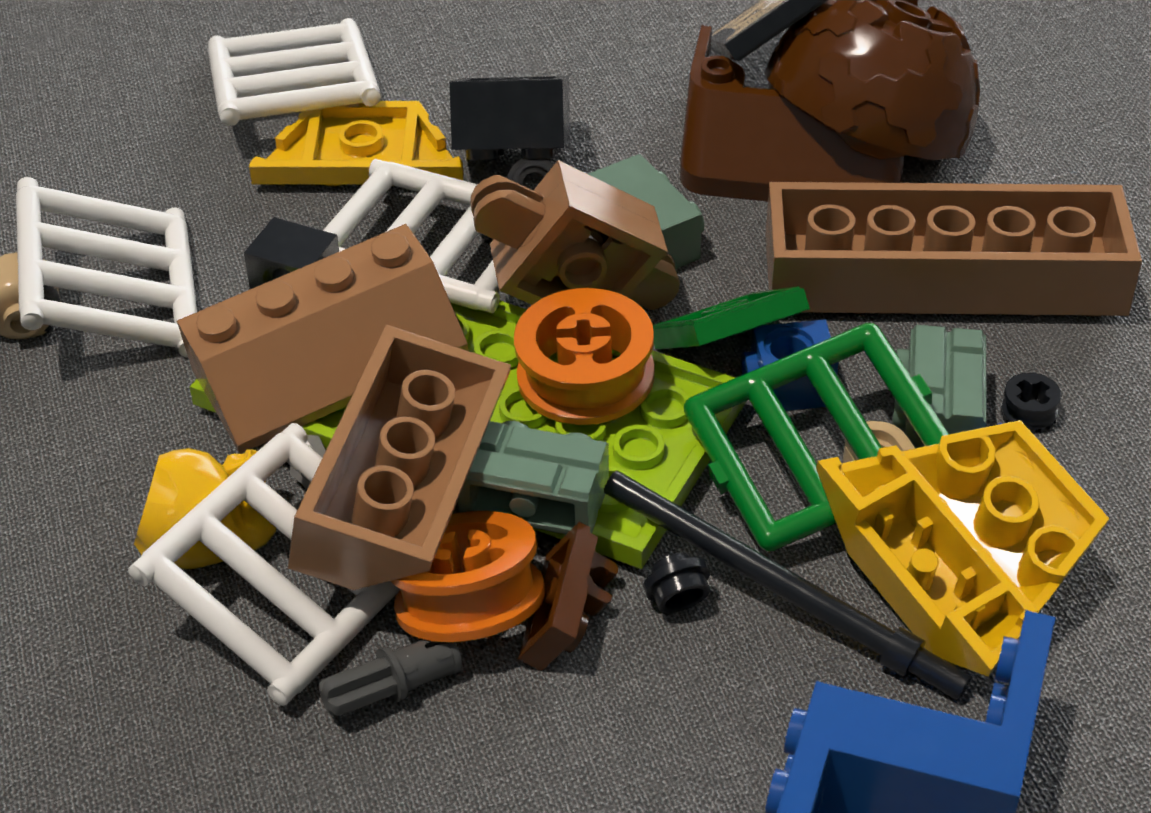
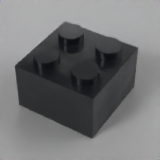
M569 76L460 78L449 82L452 150H466V160L499 159L500 155H504V149H521L523 159L555 158V154H558V148H564L570 142Z

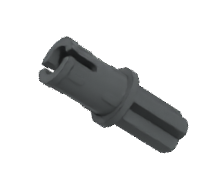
M422 639L394 650L384 646L376 651V659L323 679L319 683L320 696L327 712L333 716H341L389 696L394 701L400 702L407 698L408 691L431 681L459 673L462 669L461 655L456 642H434Z

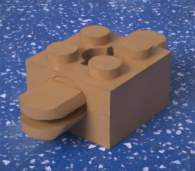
M560 160L555 163L534 190L501 175H493L475 186L471 194L470 206L475 230L494 239L490 243L498 287L501 292L533 305L540 299L556 292L576 288H598L617 292L645 308L655 310L667 305L675 298L679 291L680 280L675 270L673 257L667 254L668 250L655 207Z

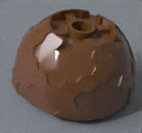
M828 0L787 28L772 50L764 72L769 81V89L777 90L781 96H784L795 106L818 119L824 125L836 130L835 132L852 149L879 159L899 158L905 155L929 160L961 158L970 143L978 118L980 79L978 62L972 55L963 27L953 17L937 7L930 6L927 12L917 7L918 0Z

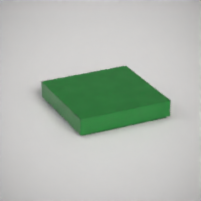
M797 286L753 292L653 325L655 349L701 346L809 310L810 307L805 290Z

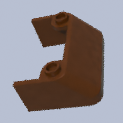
M701 25L690 70L680 159V181L687 190L700 195L768 202L769 182H902L904 157L879 159L852 149L835 132L836 130L824 125L818 119L795 106L784 96H781L777 90L744 87V69L728 57L711 56L712 26Z

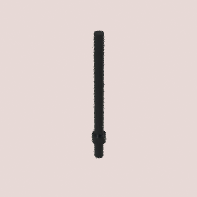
M616 470L609 477L604 488L606 495L881 655L880 664L904 678L910 672L957 701L965 692L972 676L924 648L925 640L902 627H899L895 632L622 472Z

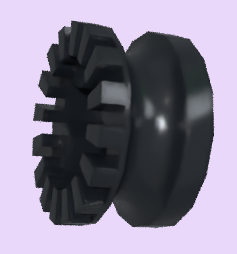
M1021 373L1013 376L1007 381L1004 390V399L1000 411L1001 415H1003V420L1006 423L1021 420L1033 434H1035L1036 429L1040 433L1045 432V428L1050 430L1053 423H1056L1058 408L1062 397L1060 387L1054 380L1042 374Z

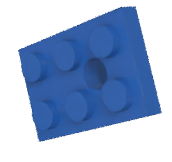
M1025 610L1019 639L1004 636L995 680L1009 683V685L994 682L985 722L816 681L808 710L793 709L784 745V753L789 755L784 770L776 768L774 771L765 813H1016L1055 617Z

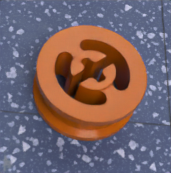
M576 288L556 292L540 299L522 314L514 331V348L519 361L517 365V381L522 397L536 412L549 419L567 424L591 425L605 423L630 413L643 403L651 392L654 383L655 367L651 354L654 346V330L651 319L635 301L610 290ZM612 349L621 353L619 357L613 360ZM556 352L558 363L549 359Z
M469 511L452 514L430 570L391 581L392 584L400 588L394 601L395 615L400 627L410 635L428 641L464 642L496 635L528 619L540 607L545 597L543 576L540 570L530 563L537 551V540L533 527L526 520L504 512Z

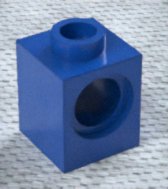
M826 319L769 324L752 328L751 352H742L741 355L742 375L831 338ZM839 362L831 365L836 374H838ZM807 376L773 390L785 411L826 407Z

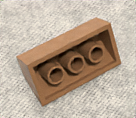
M407 224L177 320L192 371L240 454L245 452L246 449H252L270 441L291 423L304 426L346 407L386 325L469 351L467 340L434 262Z
M386 325L294 516L288 569L351 590L429 571L509 376L511 365Z

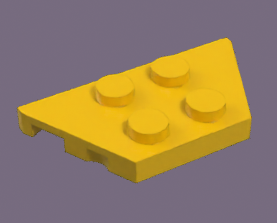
M379 101L375 106L358 103L302 111L298 114L299 118L295 123L286 126L275 137L276 149L266 159L255 156L249 165L252 184H324L326 186L364 184L369 178V168L374 159L395 162L464 181L463 161L459 156L453 158L448 152L445 136L438 126L430 123L429 114L420 101Z

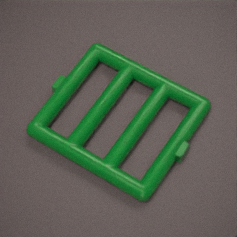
M864 323L688 398L684 403V414L712 462L708 464L710 477L720 495L729 492L761 549L769 552L775 551L837 524L816 470L817 463L774 393V389L807 376L858 460L877 456L878 450L882 446L831 367V365L864 351L925 446L939 444L941 436L949 435L930 406L932 404V391L920 374L911 377L876 324ZM748 400L811 505L776 521L715 416L717 413Z

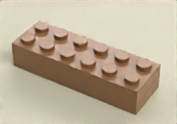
M769 182L766 222L769 290L797 286L800 289L804 288L810 309L800 313L1129 316L1142 259L1122 185Z

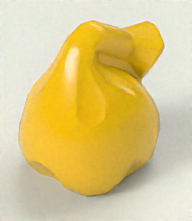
M191 448L172 450L159 455L134 542L140 554L142 555L144 551L257 451L246 449L244 454H230L223 465L208 452ZM244 500L220 521L254 551L267 544L277 529ZM198 541L175 564L181 569H196L224 561L202 542Z

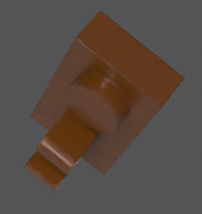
M580 521L546 555L541 572L545 584V597L540 607L529 617L518 656L519 660L540 671H543L563 651L571 653L579 645L589 622L588 616L583 614V612L595 616L612 598L610 593L598 588L596 585L604 588L617 575L618 566L615 562L595 552L598 537L590 533L591 527Z

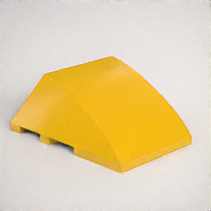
M1021 420L941 436L939 444L901 451L897 445L879 448L877 456L844 463L840 462L839 457L819 460L816 466L847 553L911 632L926 641L924 646L926 650L947 662L987 677L998 665L1004 636L1015 639L1019 638L1025 610L1039 613L1106 527L1110 519Z

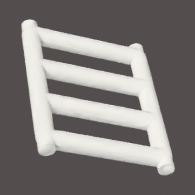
M344 19L339 24L227 39L221 36H214L208 42V55L217 110L221 122L226 126H233L239 120L358 103L375 106L380 101V89L360 30L353 19Z
M374 159L369 168V178L323 231L337 234L339 252L345 250V248L340 246L393 185L419 193L387 231L407 224L412 233L415 234L442 199L470 206L471 194L478 184L395 162ZM470 206L430 258L434 262L450 303L474 310L494 313L498 307L500 295L498 293L499 287L493 260L475 284L445 276L479 233L475 230Z
M31 177L20 179L17 183L16 216L18 295L21 325L27 330H37L45 324L178 348L181 356L188 358L177 320L196 313L197 305L184 212L179 208H170L166 212L136 207L39 187L38 182ZM41 211L165 235L166 247L41 223ZM42 247L169 271L170 284L45 261L42 258ZM44 285L173 309L174 323L45 300Z
M291 423L281 433L274 436L144 551L141 557L128 568L129 575L136 583L141 586H147L152 581L270 683L267 688L269 696L281 706H286L298 693L302 692L400 591V588L392 584L391 581L357 590L349 589L356 597L333 618L220 522L244 500L291 540L294 516L297 509L264 481L285 462L290 464L307 480L312 481L323 457L305 443L308 440L307 433L296 423ZM198 541L202 542L314 639L289 662L178 567L175 562Z

